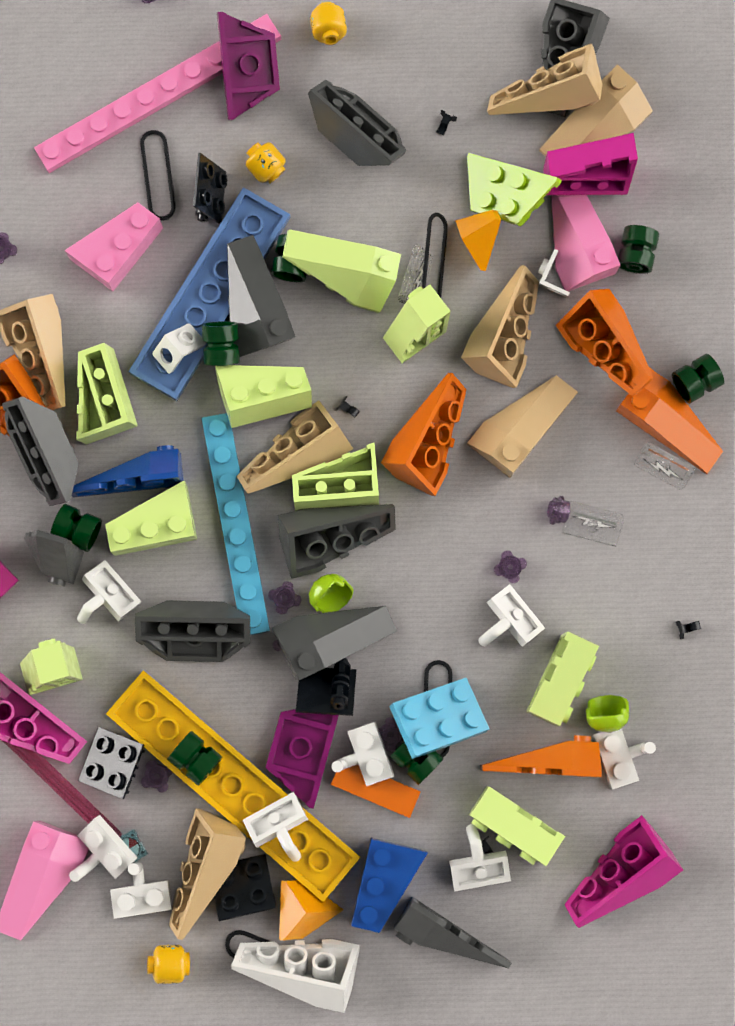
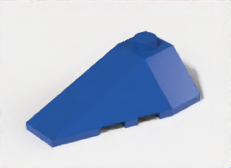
M172 445L159 446L157 451H150L74 485L72 497L171 488L184 481L181 452L179 449H174Z

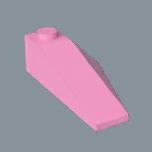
M551 195L554 248L558 250L554 260L555 269L563 289L569 292L615 275L620 267V262L588 196Z
M40 820L33 821L0 911L1 933L22 940L71 881L69 877L70 872L85 861L89 851L76 834Z

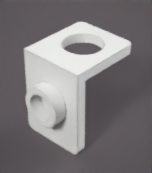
M554 249L550 260L544 258L538 271L539 274L543 275L539 286L568 298L570 292L545 281L558 254V250Z
M186 324L165 334L152 354L167 373L170 374L184 356L204 347L206 342L202 340L201 335L191 324ZM164 348L168 349L172 354L171 363L166 361L163 356Z

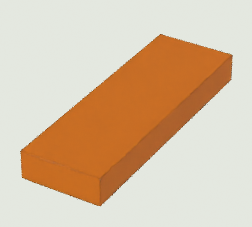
M359 765L336 772L331 785L408 818L411 817L421 792L390 778L366 786Z

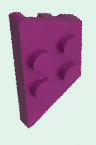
M217 12L228 120H234L237 116L280 90L275 34L253 26V24L229 16L227 13Z
M296 709L283 711L279 716L265 768L291 792H294L309 808L314 809L339 715L296 713Z

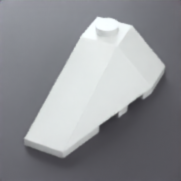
M322 939V943L305 944L304 940H297L293 945H278L275 941L240 943L231 969L315 1007L344 1013L353 987L360 945L334 939Z

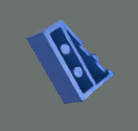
M371 838L351 926L380 933L428 852Z

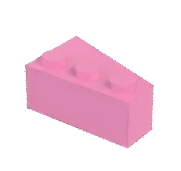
M137 202L67 248L65 252L72 262L111 291H114L162 231L163 226L159 217Z

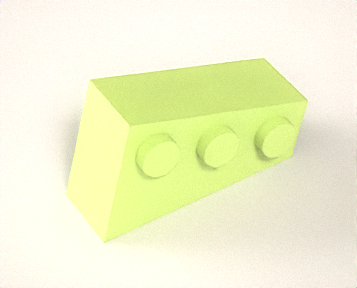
M431 285L424 289L420 286L408 295L409 300L406 301L383 336L385 342L402 364L447 331L451 311Z
M101 343L79 351L77 387L79 388L77 414H79L76 440L84 444H90L137 427L136 418L114 349L105 343Z
M185 481L178 483L105 524L110 552L114 556L197 540L188 487Z
M568 631L562 634L526 712L555 726H560L562 722L567 723L573 711L570 705L574 697H579L585 682H583L586 672H590L595 663V654L599 646Z
M49 639L38 643L39 648L31 650L20 662L28 695L83 680L75 648L65 644V642L56 641V639Z
M489 786L485 788L468 814L474 818L471 824L485 833L489 828L498 834L495 840L510 849L513 844L522 850L519 856L532 865L538 861L547 866L565 838L563 834L555 831L543 823V821Z

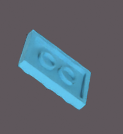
M467 678L394 702L389 706L412 759L486 733L490 729Z

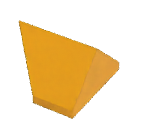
M489 210L455 220L464 244L481 271H486L501 223V218L496 210Z
M298 880L281 881L279 940L303 939L344 909L328 897L322 902Z

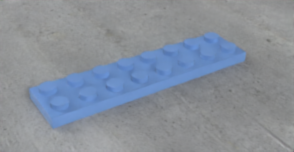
M243 187L128 372L168 397L178 401L202 362L203 349L208 343L204 347L184 356L170 374L153 356V351L165 334L186 324H191L202 337V324L227 321L229 318L227 243L254 235L265 260L278 236L291 218L290 214ZM164 348L163 356L166 361L171 363L172 354L168 349Z

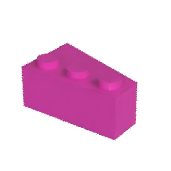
M634 133L547 151L543 172L544 174L558 177L562 181L557 188L553 187L546 195H627L638 160Z

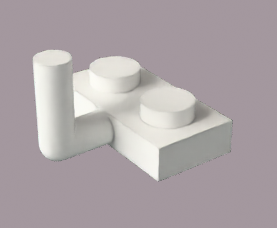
M104 560L82 578V581L95 596L83 605L77 620L81 624L87 623L92 612L101 605H104L119 622L139 607L141 600Z
M509 584L486 602L500 621L480 636L478 641L481 646L485 647L508 629L523 647L543 631L545 627Z
M376 721L347 731L355 753L332 763V770L334 772H341L346 768L359 764L366 786L395 776Z
M622 729L611 733L600 732L593 734L594 741L599 742L600 759L610 788L613 790L639 781L632 758L654 753L656 750L655 744L643 742L628 747Z
M294 792L243 819L246 829L257 848L277 837L288 857L293 862L300 860L301 853L294 845L288 830L305 822L308 818Z
M98 815L77 835L92 854L82 864L72 870L69 877L72 881L77 882L101 862L116 879L138 857L107 822Z
M473 824L468 825L466 832L470 842L472 857L449 861L454 892L511 881L506 850L483 854L482 842L477 827Z
M137 861L128 866V872L133 877L134 885L110 889L114 919L172 910L169 880L145 883L141 862Z

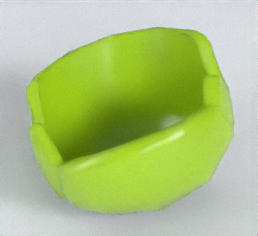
M327 574L321 576L313 583L309 591L310 604L316 611H321L322 613L339 611L350 601L354 590L341 575Z
M604 695L588 701L586 720L591 728L600 732L611 733L622 729L628 722L629 702L626 698L617 695Z

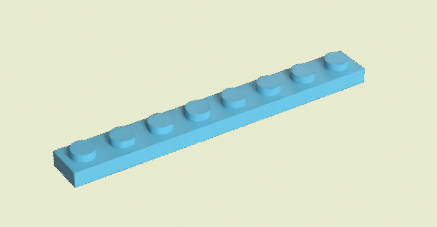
M227 413L203 417V429L236 606L238 610L250 615V635L270 632L244 488L236 477L240 473L233 430Z

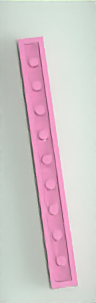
M268 14L250 23L260 29L274 33L275 43L281 40V35ZM220 41L35 146L34 149L48 173L53 172L223 74Z

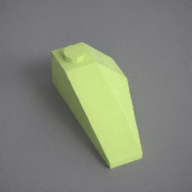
M289 229L282 257L309 276L313 275L326 284L325 287L331 291L335 290L353 306L380 313L396 282L401 254L375 246Z

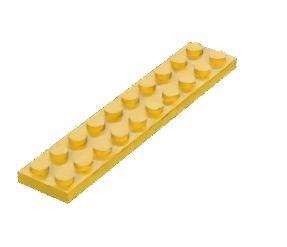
M144 670L106 713L107 716L137 742L144 744L145 749L227 820L236 825L249 839L251 837L243 819L288 795ZM191 731L204 740L205 748L212 747L223 757L199 786L186 776L187 770L185 768L179 770L168 760L173 750ZM303 808L308 820L288 830L294 845L301 853L299 861L293 862L288 857L277 837L261 845L260 848L324 902L360 859V856Z

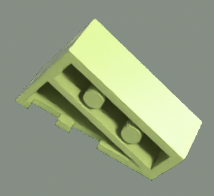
M215 366L217 384L231 428L312 408V390L304 367Z
M375 443L368 444L366 448L351 454L350 452L346 453L341 458L331 462H324L292 475L295 511L306 508L379 505Z

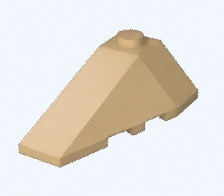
M592 43L558 57L560 63L547 70L542 66L536 70L537 73L528 81L518 80L491 95L487 109L488 114L499 115L573 110L595 104L601 98L603 84Z
M617 64L602 79L603 85L600 100L589 107L583 106L575 109L539 151L546 157L547 151L633 132L653 112L639 84Z
M521 265L474 329L461 356L476 374L511 388H517L526 366L527 355H524L525 341L530 340L531 331L527 330L529 316L534 314L539 286V281L525 265Z
M53 294L27 299L1 309L0 332L7 347H13L18 360L33 381L45 407L51 410L65 407L61 318Z
M556 375L483 422L467 442V445L511 478L573 400L578 391Z
M319 400L312 405V408L305 409L290 422L292 427L283 436L278 434L272 440L275 444L267 452L259 453L236 476L247 494L292 479V475L321 463H328L341 458L342 455L353 449L340 427Z
M198 808L194 812L185 844L190 845L187 862H181L180 867L183 884L182 888H177L169 922L170 928L179 940L185 938L233 871L246 846V838L236 825Z

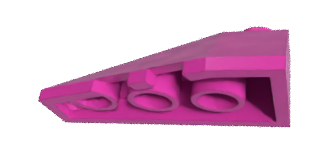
M0 672V740L70 764L88 741Z
M642 815L618 833L614 839L616 843L606 856L602 854L597 861L599 866L593 874L583 879L564 904L578 928L661 888L683 871L672 851Z

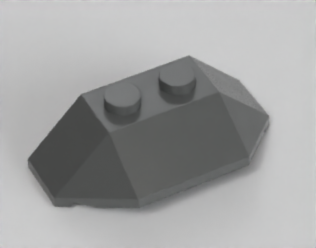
M327 80L309 90L308 96L318 131L358 166L390 165L405 154L406 149L402 145L397 129L358 95L342 87L333 86Z
M23 396L2 403L5 411L4 417L7 431L30 481L40 494L46 497V502L49 506L70 501L79 462L56 412Z
M167 600L135 613V639L137 643L146 646L150 651L166 661L224 662L240 649L250 644V615L221 601Z

